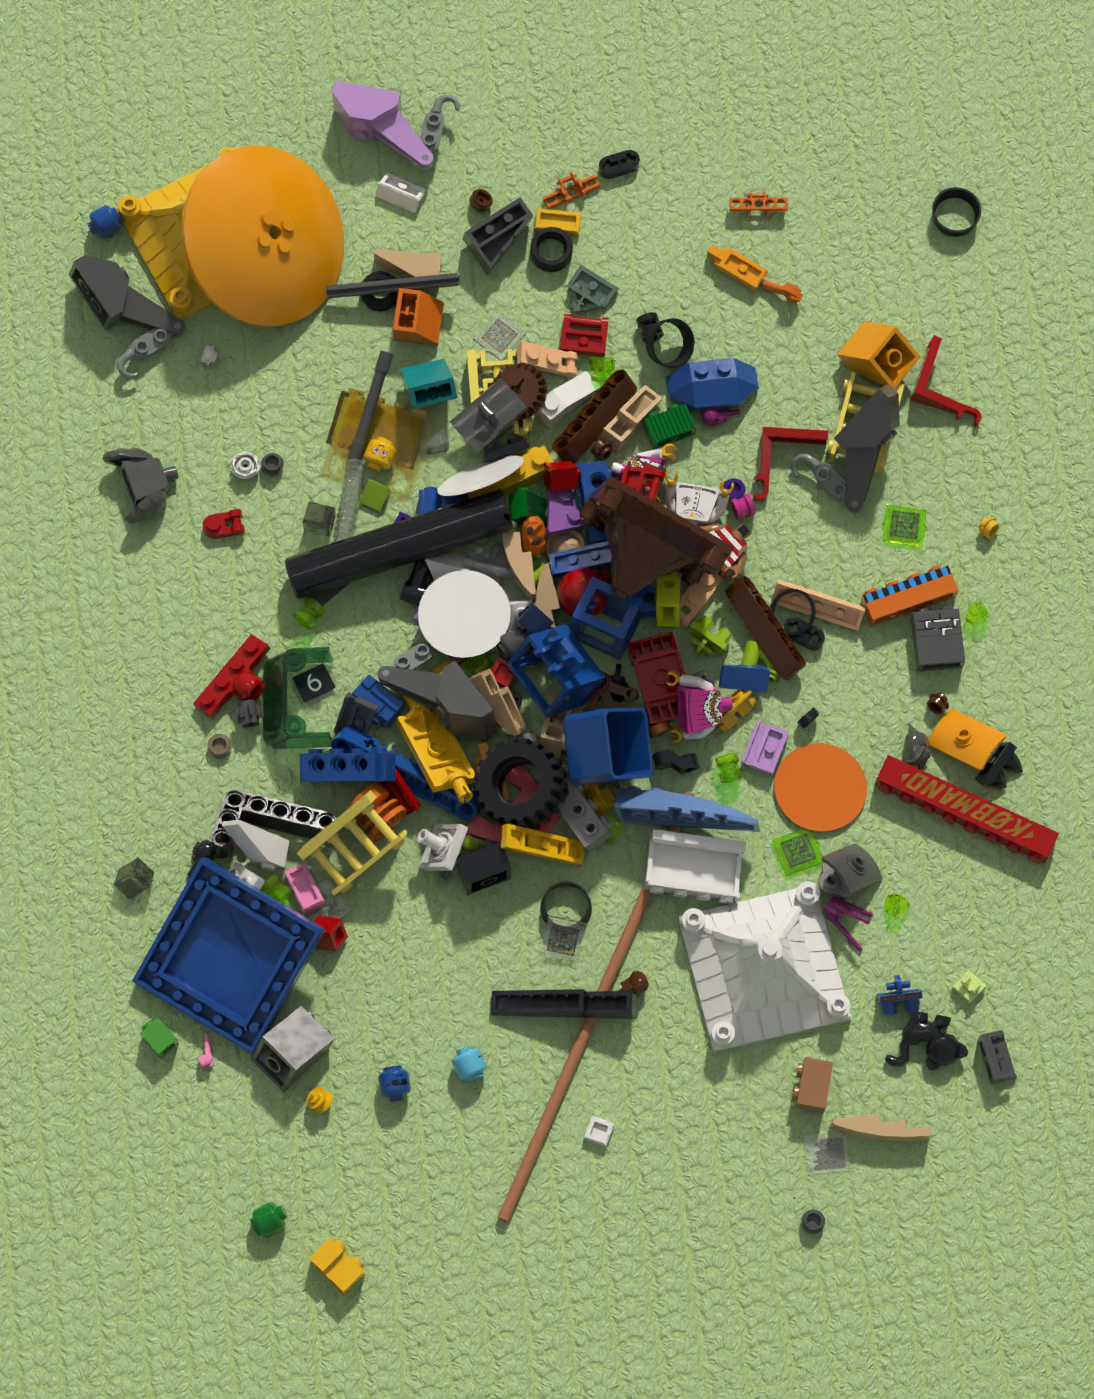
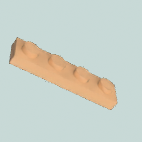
M778 579L771 603L778 594L785 590H802L812 598L816 608V618L859 631L866 607ZM792 592L785 594L776 604L810 616L812 613L808 599L800 593Z

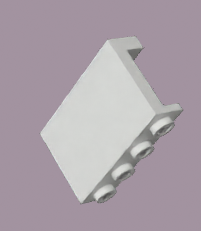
M653 829L649 835L644 889L650 890L652 894L661 895L664 892L673 893V896L680 898L692 895L696 896L697 900L709 901L710 898L720 899V903L733 904L734 901L740 898L741 894L739 892L742 854L745 852L746 842Z

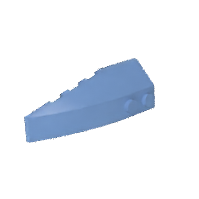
M628 787L627 789H620L614 804L621 823L760 832L758 819L711 800L667 792L660 788L641 790L638 787Z

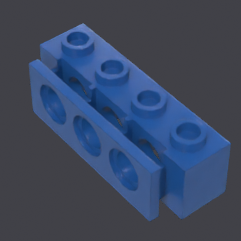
M606 461L578 464L581 476L579 489L583 508L591 492L596 489L592 484L601 485L612 476L611 469L608 468ZM603 522L600 524L599 527H605ZM585 525L588 545L607 541L605 532L600 531L597 526L590 528Z
M351 748V753H344V749H330V753H322V749H308V753L300 754V782L395 781V753H387V748H372L373 752L365 753V748Z

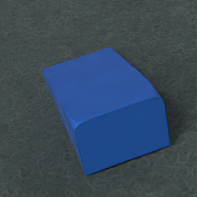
M722 665L718 687L766 692L768 690L770 669L763 665Z

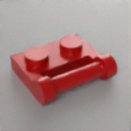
M564 313L560 350L566 352L573 351L582 355L605 357L609 318L602 317L601 320L572 317L571 314ZM571 325L600 328L601 332L569 329Z
M625 466L621 482L643 494L647 478L652 479L647 497L655 501L660 483L665 478V472L655 468Z

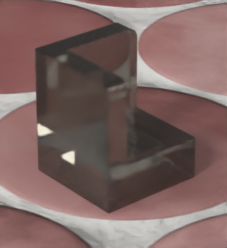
M308 502L303 519V529L330 536L336 517L335 507Z
M136 858L118 870L113 885L127 898L132 899L150 888L154 871L140 858Z

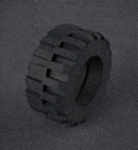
M510 738L507 740V744L502 741L495 744L497 749L494 751L489 749L485 753L488 756L485 761L480 759L477 766L481 769L479 772H475L474 779L478 782V784L473 786L474 793L478 795L476 800L479 806L483 808V812L498 824H511L524 828L530 827L535 830L540 828L539 823H549L551 821L550 816L553 813L555 815L559 813V803L564 804L566 796L563 795V791L568 790V783L564 781V778L567 777L566 771L561 767L562 763L559 758L537 741L532 742L528 738H521L520 741L516 738ZM530 764L534 766L539 773V786L536 793L525 803L519 805L507 803L502 793L503 782L507 774L520 765Z

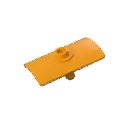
M951 709L937 723L928 742L930 746L970 766L983 770L994 750L1006 739V734L955 709Z

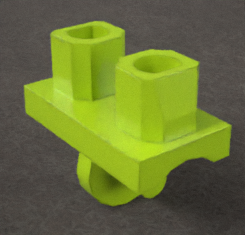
M706 615L698 622L693 621L690 625L689 633L694 636L691 643L697 647L694 653L699 656L702 652H705L710 656L714 650L723 657L727 651L732 634L726 629L721 628L715 636L710 632L714 622Z

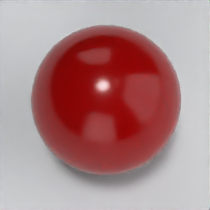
M577 568L568 572L561 579L557 590V597L565 613L571 617L573 616L592 576L606 582L600 573L590 568ZM597 592L594 598V602L597 603L593 612L594 617L599 615L607 605L606 598L599 592Z

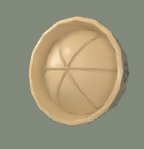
M575 530L550 535L546 542V553L550 558L551 553L585 546V541Z

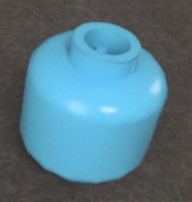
M466 1046L456 1051L457 1056L452 1059V1065L460 1080H466L469 1083L484 1076L483 1072L486 1070L487 1065L479 1049L474 1048L470 1050L469 1046Z

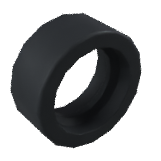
M546 227L536 232L533 236L530 254L536 267L543 271L556 272L565 268L571 261L573 244L570 236L564 230L557 227ZM546 239H556L563 243L565 251L561 258L547 260L540 256L538 251L539 244Z

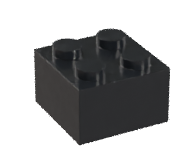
M493 841L486 843L482 846V849L475 852L467 850L457 858V871L467 895L511 879V865L505 850L501 848V842L495 843Z

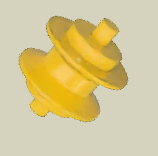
M316 1087L307 1097V1106L314 1109L317 1113H324L330 1108L333 1096L330 1092L325 1091L323 1087Z

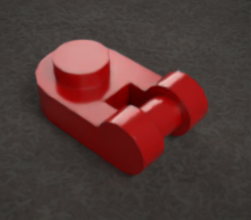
M233 509L229 512L207 516L202 526L204 534L212 539L244 534L245 527L241 523L243 518L242 510ZM232 521V526L226 527L225 522Z

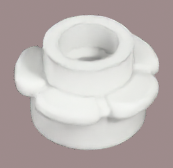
M205 344L200 362L206 363L207 366H209L210 362L215 363L218 350L214 349V344L212 346Z

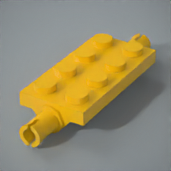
M403 695L410 711L404 716L397 717L396 724L433 793L453 788L460 803H464L463 797L465 802H468L472 799L473 794L467 785L476 783L474 779L475 772L456 737L452 735L449 729H443L438 720L440 717L438 712Z

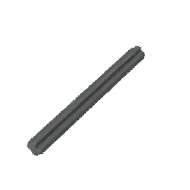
M459 273L329 285L326 288V293L330 299L398 292L399 288L421 290L460 285Z

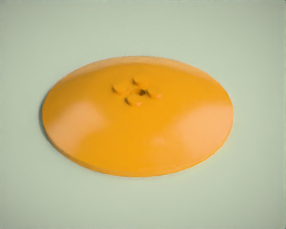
M260 145L245 146L228 151L215 158L194 180L185 200L182 213V244L187 264L196 283L215 306L241 322L255 326L273 327L303 319L315 311L327 299L326 288L329 285L336 284L341 271L344 256V231L340 212L330 190L321 177L308 164L293 154L278 148ZM271 227L277 232L276 239L271 238L269 234Z

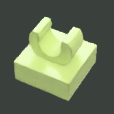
M968 970L952 989L967 1003L971 1004L985 989L986 985Z

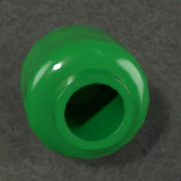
M268 1202L252 1212L250 1222L258 1236L262 1235L265 1238H269L285 1228V1219L288 1216L282 1205L277 1206L273 1202Z

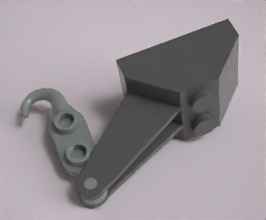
M84 255L73 262L69 276L105 331L116 325L118 321L151 330L135 339L128 350L117 361V369L123 377L128 379L138 377L139 374L137 372L128 373L125 370V363L129 360L144 359L165 347L169 343L171 336L177 337L182 335L185 330V322L128 286L129 276L123 267L120 268L116 262Z
M889 384L879 388L835 436L834 440L843 448H846L847 480L830 464L819 461L809 454H799L793 459L791 470L794 476L799 477L796 468L797 464L802 461L806 462L810 466L815 479L833 497L840 500L845 499L850 511L857 512L861 510L865 505L882 444L890 443L898 434L895 431L900 426L898 392Z
M429 642L420 643L398 656L394 660L392 667L383 666L378 670V679L382 685L438 712L440 715L438 718L439 723L444 730L449 729L453 736L487 740L497 733L494 710L455 661L443 667L442 674L416 670L428 663L438 651Z

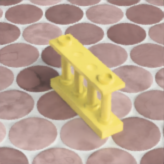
M851 372L850 379L845 378L842 391L846 392L836 435L846 425L843 423L846 412L856 414L863 407L849 403L851 391L873 396L878 388L854 383L856 372ZM901 383L895 388L899 395V405L905 385ZM829 440L826 452L830 453L829 462L834 461L836 453L846 455V448H843L835 440ZM890 443L882 444L874 473L882 475Z
M371 790L297 852L302 860L308 856L314 857L338 884L331 892L334 896L339 891L344 894L354 885L351 881L391 848L396 851L405 843L403 838L408 832L404 829L396 835L373 809L374 805L372 802L375 800L376 795ZM360 812L363 815L366 814L388 839L389 842L380 850L356 824L357 820L354 817ZM342 827L346 830L349 829L372 855L363 864L338 837L340 835L338 831ZM324 842L332 843L355 871L344 878L322 853L320 846Z

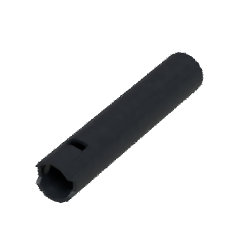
M497 489L463 502H457L286 558L284 562L295 596L301 599L465 546L481 539L514 530L509 514L502 511V508L506 505L502 490Z

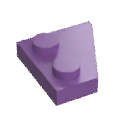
M548 490L546 492L547 508L545 517L548 518L547 528L545 529L546 536L582 529L585 526L581 522L582 518L579 516L581 511L572 490L552 492Z

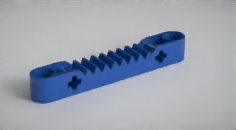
M351 726L343 727L331 742L332 749H344V753H351V748H365V753L373 752L372 748H387L386 745L381 746V743L374 737ZM392 749L387 751V753H395V750ZM403 754L395 755V768L415 796L463 820L471 821L475 819L482 807L479 806L476 800L478 795L474 793V788L468 786L473 797L468 802H465L463 797L464 803L459 802L454 789L433 793L418 763H411V758L403 759Z

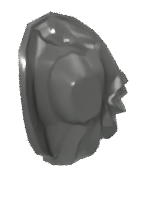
M908 724L909 749L908 759L905 763L919 765L918 768L922 769L930 758L928 737L925 733L917 731L911 724Z

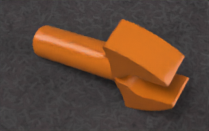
M767 280L762 282L763 289L784 295L788 302H800L803 296L800 293L801 289L789 282H786L785 286Z

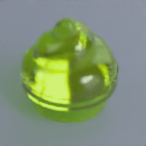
M981 601L973 602L969 605L966 622L983 624L990 617L987 608Z
M900 893L888 895L885 900L886 912L894 917L901 916L910 907L909 901Z

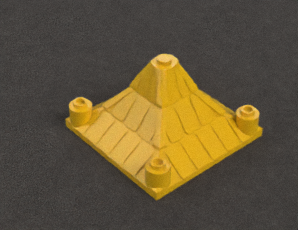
M226 147L220 151L219 156L235 148ZM205 167L142 198L137 199L130 195L124 196L119 201L118 208L116 209L172 313L182 320L213 305L202 292L189 269L181 236V222L185 200L194 180ZM271 227L269 234L271 238L276 239L277 232Z

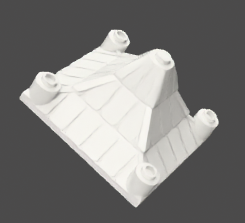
M810 881L803 882L796 889L701 911L691 908L686 910L683 915L678 916L713 1053L851 1020L850 1001L845 996L819 901L820 890L815 883Z

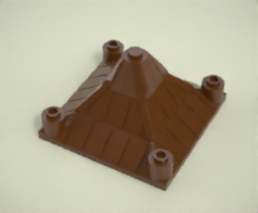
M612 476L591 492L579 515L582 518L581 522L590 528H594V526L599 527L602 522L605 525L604 531L612 555L611 588L614 590L613 594L623 600L626 597L632 598L657 578L676 572L681 569L679 574L682 576L681 580L691 586L694 583L699 584L705 572L713 575L714 572L719 573L735 548Z

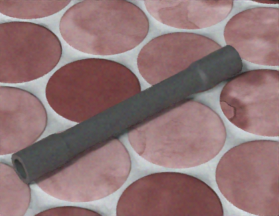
M380 350L375 366V374L355 438L350 447L348 460L357 463L361 461L382 386L394 355L392 353Z

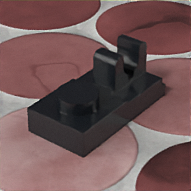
M496 436L494 438V448L492 449L486 445L483 448L484 456L482 458L483 461H488L529 448L527 439L521 440L520 436L508 439V444L502 446L499 437Z

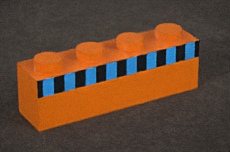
M935 566L929 569L928 573L922 575L920 573L912 574L905 581L898 582L896 580L886 584L885 588L879 590L877 588L869 589L862 596L860 603L863 607H866L865 615L870 627L915 612L918 609L955 598L958 588L949 566L942 568L941 566Z

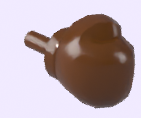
M633 971L629 978L620 983L622 988L618 991H633L637 996L642 995L649 987L646 975L640 971Z

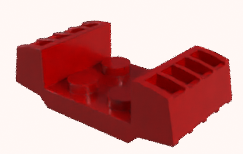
M673 632L628 642V654L632 667L634 666L645 703V711L648 714L647 721L649 726L663 721L668 722L679 719L677 686L681 685L680 683L674 686L666 684L667 681L675 682L676 680L674 675L667 674L670 671H676L680 676L686 675Z

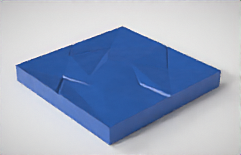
M203 857L200 858L132 982L247 1052L254 1054L262 1037L269 1032L326 929L208 858Z

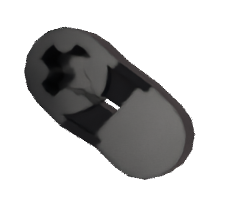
M666 749L651 755L655 770L671 767L678 773L685 774L700 768L695 753L679 756L672 750Z

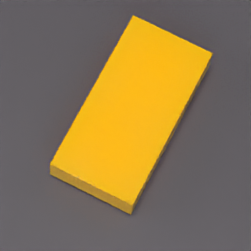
M537 208L535 232L546 227H557L567 232L570 236H579L581 213Z

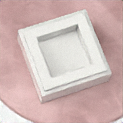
M592 1116L584 1140L606 1147L614 1123Z

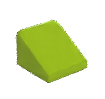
M369 479L360 504L381 513L390 494V488Z

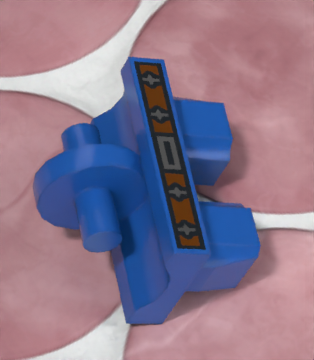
M895 975L893 983H886V989L895 990V992L876 994L877 1001L881 1004L883 1014L893 1015L897 1014V1001H904L905 1012L919 1011V999L923 998L922 991H919V989L902 991L903 988H910V981H901L900 975Z

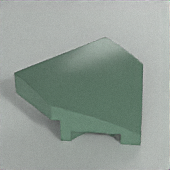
M583 265L579 266L568 284L574 313L606 308L619 290L618 287Z

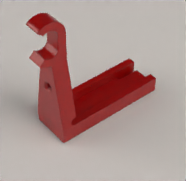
M933 335L927 346L910 400L956 414V420L961 419L962 413L970 414L975 417L973 424L976 427L982 418L978 409L957 402L933 390H925L942 338Z
M763 427L760 475L755 476L753 480L764 484V493L761 495L755 494L752 499L763 501L768 496L771 442L826 445L829 430Z

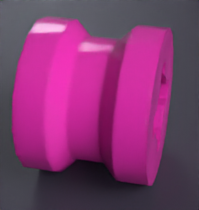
M748 493L740 499L733 498L730 500L731 508L737 521L742 520L747 515H756L753 501Z

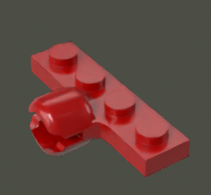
M251 634L193 703L195 708L213 719L232 696H238L244 701H257L262 695L265 685L261 678L252 672L269 652V645Z

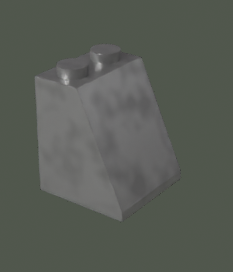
M301 1005L262 1037L251 1060L285 1092L329 1050L335 1038L327 1028L323 1027L315 1019L311 1012Z

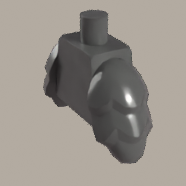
M118 448L104 453L102 458L104 462L121 468L120 471L134 507L125 518V521L129 524L145 521L151 515H156L166 502L169 489L168 482L178 479V472L175 466L163 469L159 458H153L150 453L139 448Z

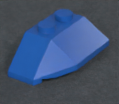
M736 358L689 362L666 377L669 399L676 400L682 405L686 404L688 408L693 410L740 406L759 389L756 368Z

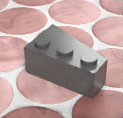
M521 197L464 233L463 241L487 276L531 222L533 214Z

